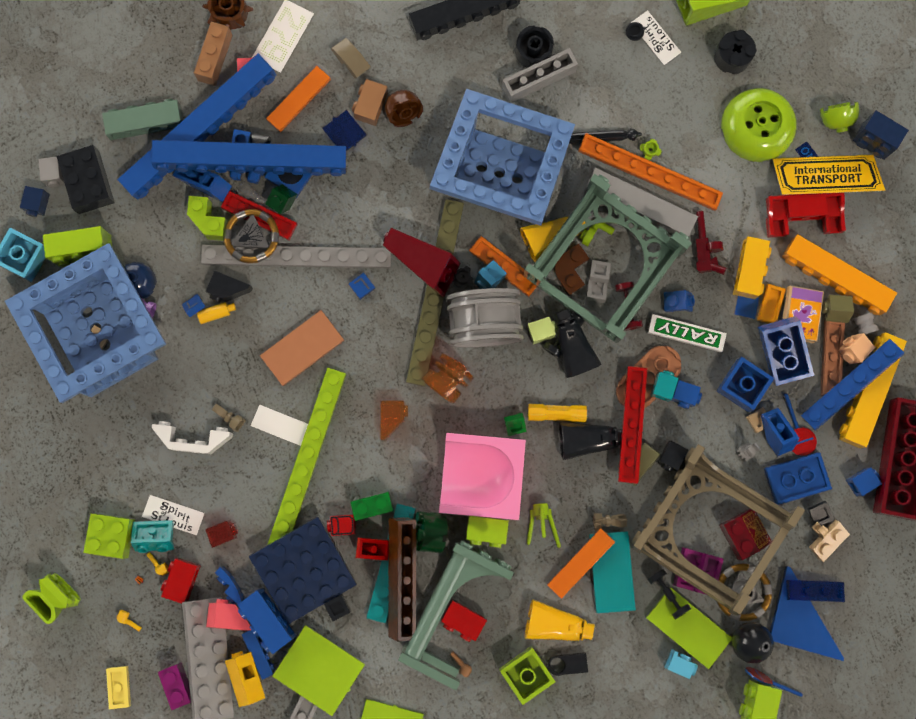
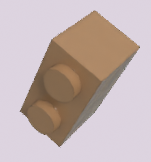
M366 79L364 85L361 84L358 95L360 97L358 102H354L352 112H354L356 120L376 126L388 95V87Z

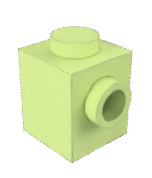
M550 317L527 324L533 345L555 338L556 325L555 321H551Z

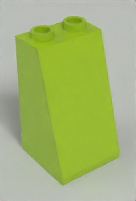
M676 0L687 26L747 6L750 0Z

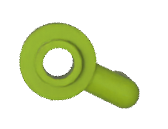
M606 223L591 225L589 230L585 228L580 236V239H582L581 243L588 247L598 228L610 235L613 234L615 228Z

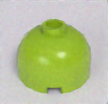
M850 102L828 106L829 109L824 111V107L820 108L823 124L829 129H836L837 133L848 131V127L854 125L858 120L859 102H855L853 106L850 105Z

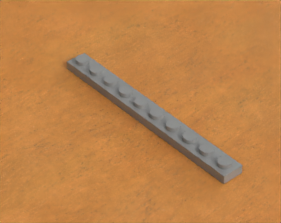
M202 245L201 264L391 269V252L386 248L277 246L268 259L258 263H244L232 257L225 245ZM234 247L235 250L249 257L256 256L267 250L264 248Z

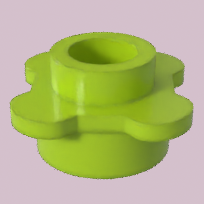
M650 139V141L645 144L642 143L639 147L640 151H643L645 155L644 158L647 160H651L654 156H660L662 152L655 139Z

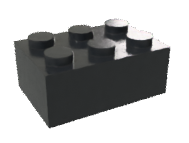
M94 145L57 156L70 204L76 213L82 214L115 203L100 152Z

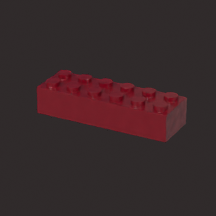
M897 397L890 399L879 469V480L882 484L876 489L873 513L916 521V401Z

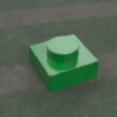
M523 413L504 417L508 436L527 432Z

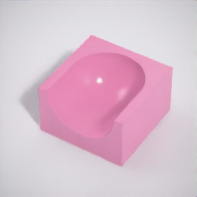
M446 433L439 513L519 520L526 440Z

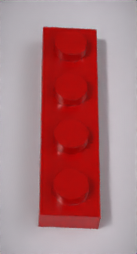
M231 191L228 192L221 206L223 210L234 215L246 209L264 211L277 224L279 236L288 241L298 225L296 222ZM247 216L243 219L247 221L250 218V216ZM254 216L259 227L272 233L267 222Z

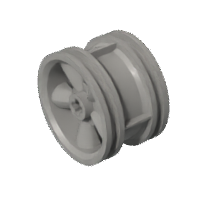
M490 288L448 295L446 301L451 303L447 306L451 329L449 336L453 337V340L450 341V346L458 348L488 347L523 341L524 336L519 334V332L523 331L520 316L521 301L517 299L520 296V291L509 288Z

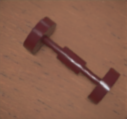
M624 282L615 285L616 292H624L625 299L628 296V290L634 288V282ZM632 318L624 331L643 327L642 321H634Z

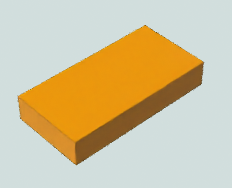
M766 284L757 321L767 324L778 321L786 291L785 288Z

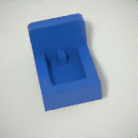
M686 290L664 292L665 312L693 311L695 299L691 292Z

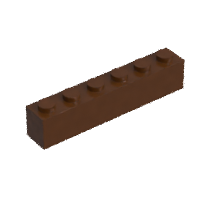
M408 517L389 518L388 637L397 642L410 641L416 630V520Z

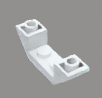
M159 421L158 425L152 424V429L166 447L173 451L212 454L233 437V433L228 432V428L216 427V431L210 430L209 445L205 441H195V444H189L186 439H176V442H174L176 427L170 426V422Z

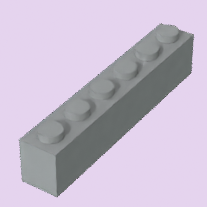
M598 168L594 169L590 179L594 174L606 177L611 185L608 190L610 195L614 193L621 198L620 202L627 206L629 204L637 210V214L651 219L655 227H662L672 235L675 232H683L689 237L698 216ZM588 181L587 186H586V188H585V190H584V193H587L586 190H587L589 181Z

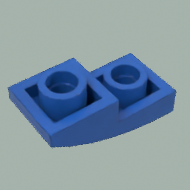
M224 566L220 567L215 574L218 576L217 580L224 586L229 585L225 591L228 595L226 597L227 600L232 604H239L244 600L241 588L231 573Z

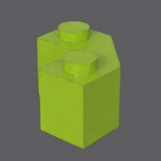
M189 196L187 215L208 240L224 241V229L228 223L226 218L211 216L212 202L208 197Z

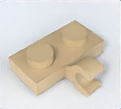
M834 520L827 528L816 522L812 529L819 537L809 548L820 561L824 562L850 534L837 520Z

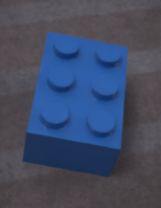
M794 316L758 326L770 376L774 377L773 383L776 386L814 376L800 319Z
M263 588L256 590L238 604L240 608L238 609L239 614L244 620L248 619L251 624L249 626L255 636H260L263 641L261 645L266 652L274 654L297 637Z

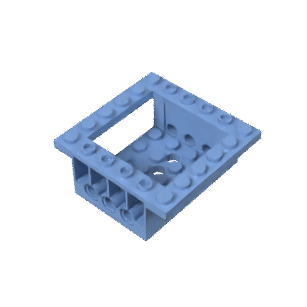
M466 89L429 189L541 226L575 124ZM478 113L551 136L546 152L475 130ZM483 165L486 167V171L480 172L476 167ZM496 171L503 172L504 176L499 178L496 177L494 173ZM519 177L522 182L514 183L512 178Z
M110 243L5 300L60 403H64L78 394L88 397L95 396L158 360L154 351L166 345L165 340ZM91 308L93 311L92 315L85 318L83 315L84 310ZM32 310L45 315L75 370L72 374L67 375ZM95 324L101 325V331L98 334L91 332ZM104 339L109 340L111 344L107 350L100 348V342Z

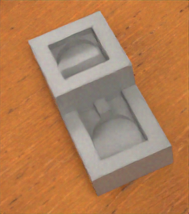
M592 260L586 300L605 303L611 263Z

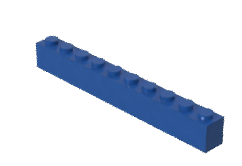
M259 53L256 54L162 140L205 142V139L210 135H214L223 123L230 121L237 110L243 109L248 100L256 97L265 85H269L274 81L275 71ZM152 149L117 179L137 200L145 197L149 193V189L161 183L167 173L175 170L158 171L154 169L151 163Z
M152 140L151 163L154 169L158 171L176 169L179 172H186L188 170L207 172V170H215L218 173L234 171L240 174L246 173V171H253L256 174L273 172L274 174L281 175L284 172H288L294 175L311 173L315 176L323 174L341 176L346 174V146Z

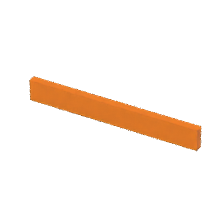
M587 133L578 150L582 154L714 211L717 210L723 195L721 191Z

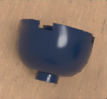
M131 262L124 265L123 267L142 299H146L152 295L157 283L153 270L144 263Z

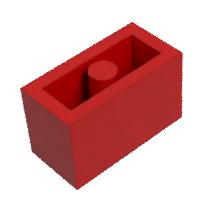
M175 558L174 561H171L168 567V579L164 580L161 586V591L163 592L161 597L181 604L182 602H188L201 565L180 558Z
M452 600L441 622L444 623V628L451 632L455 629L461 633V638L470 642L471 640H477L487 619L457 601Z

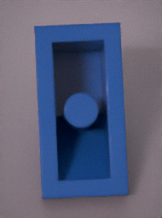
M776 408L762 414L761 418L766 440L777 457L794 450L800 438L780 409Z

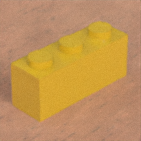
M749 236L743 240L733 295L756 299L763 294V276L765 277L768 271L766 260L767 258L769 259L772 250L769 247L770 241Z

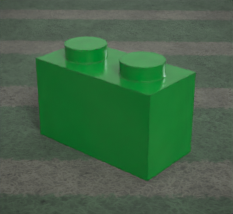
M390 492L350 502L355 521L394 511Z

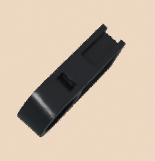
M585 652L553 655L547 663L548 670L555 676L588 673L587 655ZM555 658H560L565 663L564 669L559 673L553 672L550 668V663Z

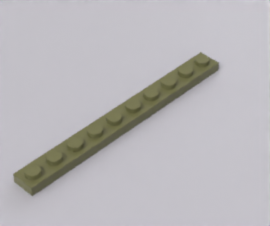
M446 199L435 247L453 255L464 203ZM429 285L426 288L406 383L424 387L444 297L440 296Z

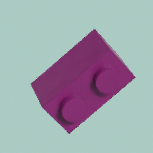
M182 662L158 672L171 711L191 703L190 685Z

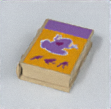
M788 286L786 296L784 297L785 303L782 320L796 316L801 320L806 342H817L824 291Z

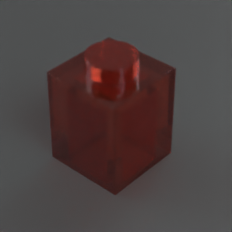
M231 520L205 529L212 548L238 539L236 536L238 529L235 523H231Z

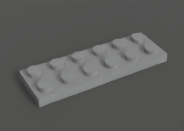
M223 597L182 602L193 719H228L234 717L231 682L225 660H228L226 629L206 627L209 603H216L217 599H223Z

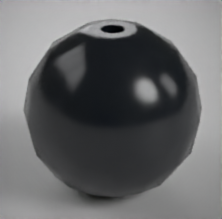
M746 622L740 625L732 636V646L735 654L747 663H761L773 651L774 641L770 631L758 622Z

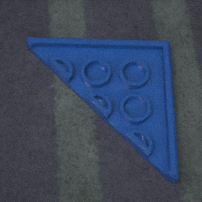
M786 566L770 629L773 641L844 661L843 655L791 567Z

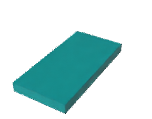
M628 531L607 533L615 543L592 566L596 613L635 611ZM589 534V540L594 536V534Z

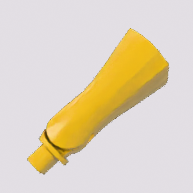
M568 217L544 222L541 226L535 224L520 228L521 237L525 245H529L528 252L534 262L538 260Z
M532 599L528 612L530 620H527L525 628V639L592 640L595 624L587 623L585 619L583 620L576 615Z

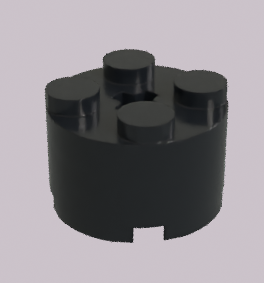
M535 25L524 28L519 33L516 41L515 54L519 63L528 68L550 58L554 46L552 34L546 28L535 27Z
M744 30L731 31L725 34L715 50L714 61L717 67L725 73L739 74L743 72L757 52L755 42Z

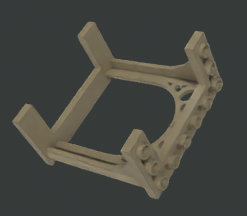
M698 444L696 448L692 447L686 455L684 461L686 466L684 470L679 469L674 479L677 481L673 487L670 485L667 487L663 494L666 496L662 503L659 501L653 510L655 512L652 519L648 517L643 525L644 530L636 533L632 540L633 550L639 554L642 552L727 607L729 613L737 616L742 613L751 598L749 596L784 538L796 526L805 510L799 506L790 512L714 465L704 455L705 448ZM692 476H697L700 479L701 487L699 489H694L691 486L690 479ZM705 478L708 479V482L713 484L711 487L705 486ZM685 482L687 488L689 489V493L687 495H684L682 493V490L685 491ZM703 492L724 493L780 527L739 594L690 563L683 557L675 544L673 536L674 518L681 505L694 495ZM672 504H676L677 508L673 509ZM664 519H667L669 521L667 527H657L658 525H661L665 522L663 521ZM658 531H666L669 537L664 541H658L654 535ZM668 543H670L672 545L671 551H669L667 547L664 549L661 546H665Z

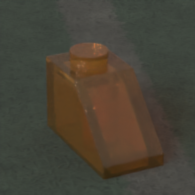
M381 401V441H386L405 422V417H408V405H405L404 401Z

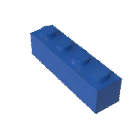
M252 631L241 634L249 652L252 653L262 680L273 675L276 670L273 663L271 664L269 653L265 652L261 645L263 641H260L259 635L255 636Z

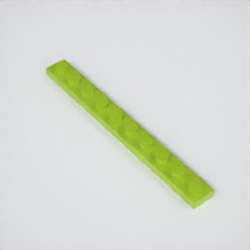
M327 368L268 544L288 534L295 528L346 373Z

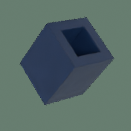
M25 186L20 208L28 216H45L50 194L44 189Z

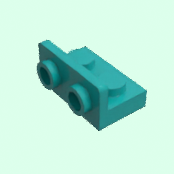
M173 521L133 522L131 545L134 550L139 553L174 550L172 542Z

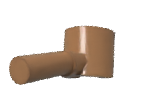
M453 651L450 655L461 666L459 673L464 677H468L472 671L471 666L464 663Z

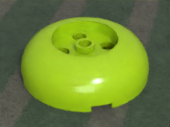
M764 88L749 89L735 96L725 108L721 120V129L723 130L728 147L739 157L753 162H763L782 155L791 145L797 128L796 116L790 103L779 93ZM754 107L758 108L760 113H756ZM770 118H776L777 122H772ZM745 122H751V128H747ZM766 131L769 136L762 137L761 133Z

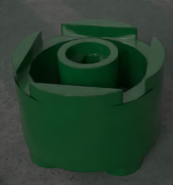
M417 512L415 519L416 551L441 553L446 542H442L443 536H447L448 532L446 516H443V513Z

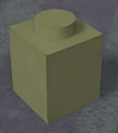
M829 294L827 301L823 302L822 313H825V320L849 323L854 313L852 296Z

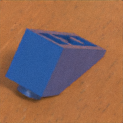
M175 170L172 175L223 202L232 187L222 177L208 170L207 172H197L196 170L179 172Z

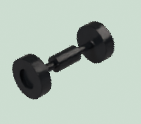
M570 310L571 316H574L580 326H582L585 320ZM558 340L554 346L547 342L543 346L544 350L556 358L561 356V351L557 349L559 345Z
M662 569L651 576L648 581L651 585L657 581L663 588L662 591L669 602H673L677 608V611L672 614L676 620L691 610L688 604L682 608L675 600L676 596L669 586L666 587L661 579L667 575L666 571Z

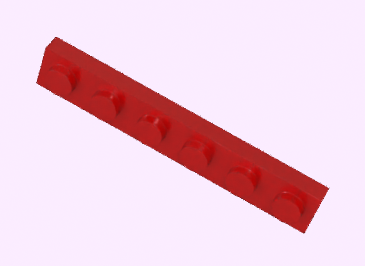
M627 367L618 482L638 484L647 368Z

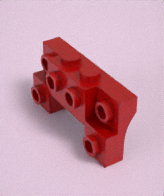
M844 192L768 196L766 198L768 216L766 219L767 238L786 237L789 235L788 222L822 220L823 234H836L846 231Z

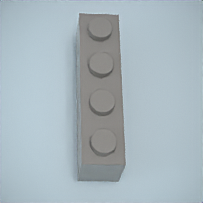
M566 49L503 79L502 89L509 103H512L576 73L578 63L571 49Z

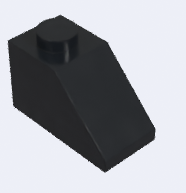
M214 271L205 292L210 295V299L220 303L221 300L228 302L250 293L253 288L247 283Z

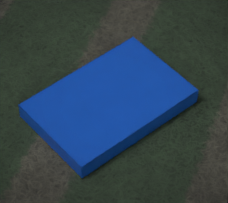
M820 452L764 468L774 503L777 505L832 489Z

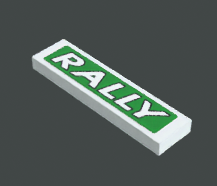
M655 314L651 316L647 332L648 334L717 352L723 351L727 333Z

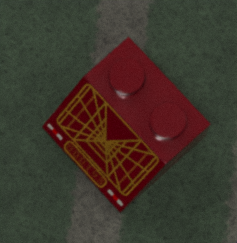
M748 509L719 524L737 560H744L760 552L771 543V539L759 516L752 509Z

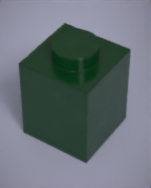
M281 184L272 189L265 204L279 214L290 210L298 194Z

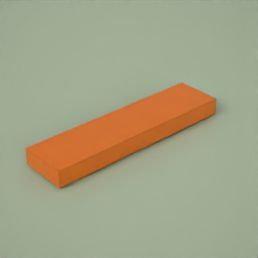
M316 66L266 120L281 133L328 84L331 78Z
M482 236L469 250L471 254L486 265L494 260L507 273L505 280L529 297L537 288L535 284L524 277V268Z
M600 528L547 586L562 599L615 541Z

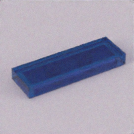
M786 580L787 600L845 602L844 582Z

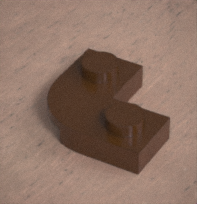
M580 244L565 252L555 266V276L568 296L585 286L575 269L589 261L590 258Z

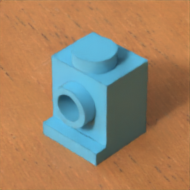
M671 649L664 668L690 679L691 675H695L698 665L691 662V657L682 653L678 656L679 652Z

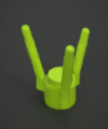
M548 503L533 504V510H530L527 545L531 543L535 517L536 520H540L542 537H546L545 520H547L548 516L557 547H561L552 511L548 509Z

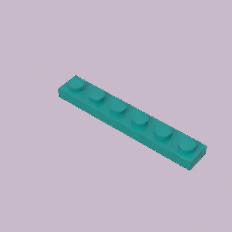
M397 503L393 518L408 517L413 519L416 508ZM389 555L388 560L381 561L367 614V619L386 623L388 616Z

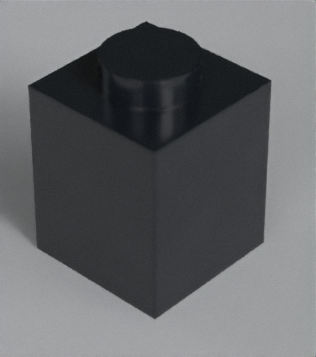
M669 441L658 463L662 464L661 468L668 472H672V470L678 471L688 449L673 441Z

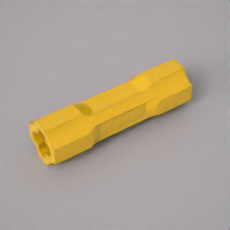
M528 404V421L586 422L587 406Z

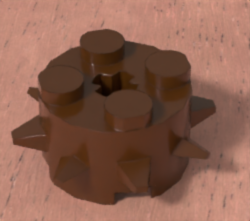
M208 0L207 4L202 5L211 14L207 22L209 25L211 22L229 26L230 30L246 26L244 22L247 20L248 12L254 10L252 7L247 6L245 0Z

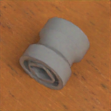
M872 312L854 318L855 324L859 326V334L864 333L868 335L879 330L878 326L874 324Z

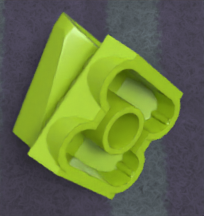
M56 573L53 575L47 574L43 579H39L40 590H28L22 597L46 624L53 623L62 609L78 606L81 600L77 592Z

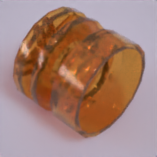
M442 353L439 358L445 365L436 361L435 365L440 371L437 373L430 369L422 380L436 393L454 404L461 396L457 385L467 388L468 385L463 378L471 382L474 377L462 363Z

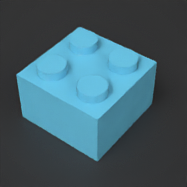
M9 228L0 244V266L33 282L46 259L44 245Z

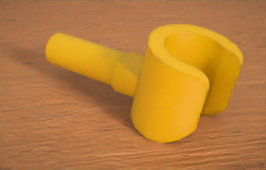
M150 552L146 555L154 564L157 574L164 576L169 573L166 563L160 565Z
M120 610L117 615V621L127 624L139 632L142 627L128 619L130 613Z

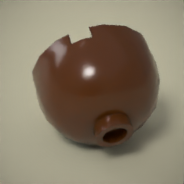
M399 90L392 93L385 103L386 116L395 127H405L412 124L411 120L415 117L419 118L423 112V105L420 99L409 90Z

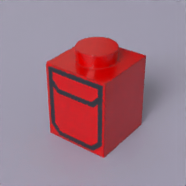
M354 515L330 516V520L327 521V531L331 532V536L356 534Z

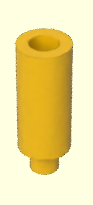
M227 302L202 309L197 312L199 322L204 324L229 316L231 311L236 310V306L234 303L227 304Z

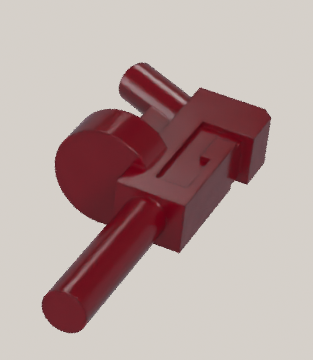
M704 211L696 212L699 239H696L697 272L714 271L724 275L727 268L718 265L717 257L712 259L710 257V253L724 250L723 242H709V239L706 238Z

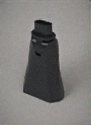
M569 308L555 313L557 322H555V325H557L556 333L560 345L565 377H574L601 365L599 358L587 340L580 324L574 316H571Z
M560 421L559 438L563 440L560 443L561 457L563 460H568L616 448L618 445H621L622 429L604 425Z

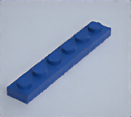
M889 339L805 411L801 417L816 431L902 357L904 351Z

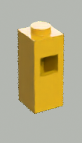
M242 650L231 654L232 658L225 660L238 706L251 705L265 699L252 653L244 654Z

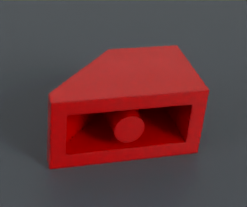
M358 538L355 558L388 560V540Z

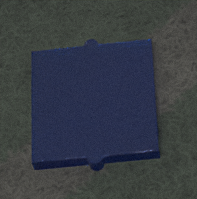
M347 110L338 117H334L333 121L322 128L336 146H346V151L353 146H357L356 143L367 136Z

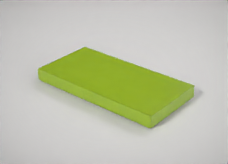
M670 587L676 596L675 600L682 608L688 604L691 610L675 620L672 614L677 611V608L673 602H669L664 594L646 619L703 666L710 669L730 643L732 637Z

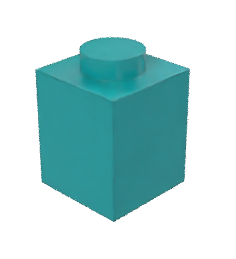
M669 371L659 372L650 396L667 402L671 401L679 378L674 377L675 374Z

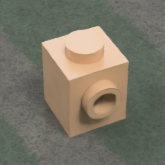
M862 333L846 338L838 351L846 362L857 364L862 363L874 350L875 346Z

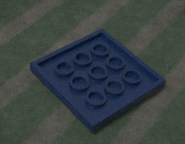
M318 516L249 555L252 564L287 624L292 623L357 585Z

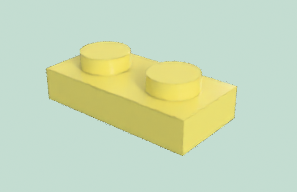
M128 666L107 668L109 709L130 707Z

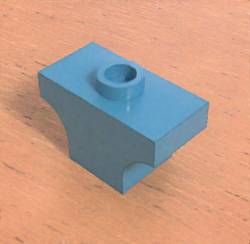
M493 260L478 272L474 283L480 289L495 288L505 279L507 273Z

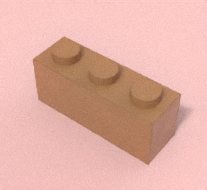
M215 22L210 23L194 70V75L199 82L216 86L233 36L229 26Z

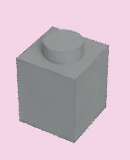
M57 157L38 159L42 183L50 188L59 187V184H65Z

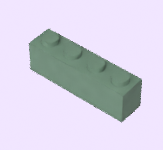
M166 99L161 103L149 102L145 106L139 107L128 106L123 110L111 109L106 113H102L105 134L110 140L171 130L183 121L181 106L174 99Z

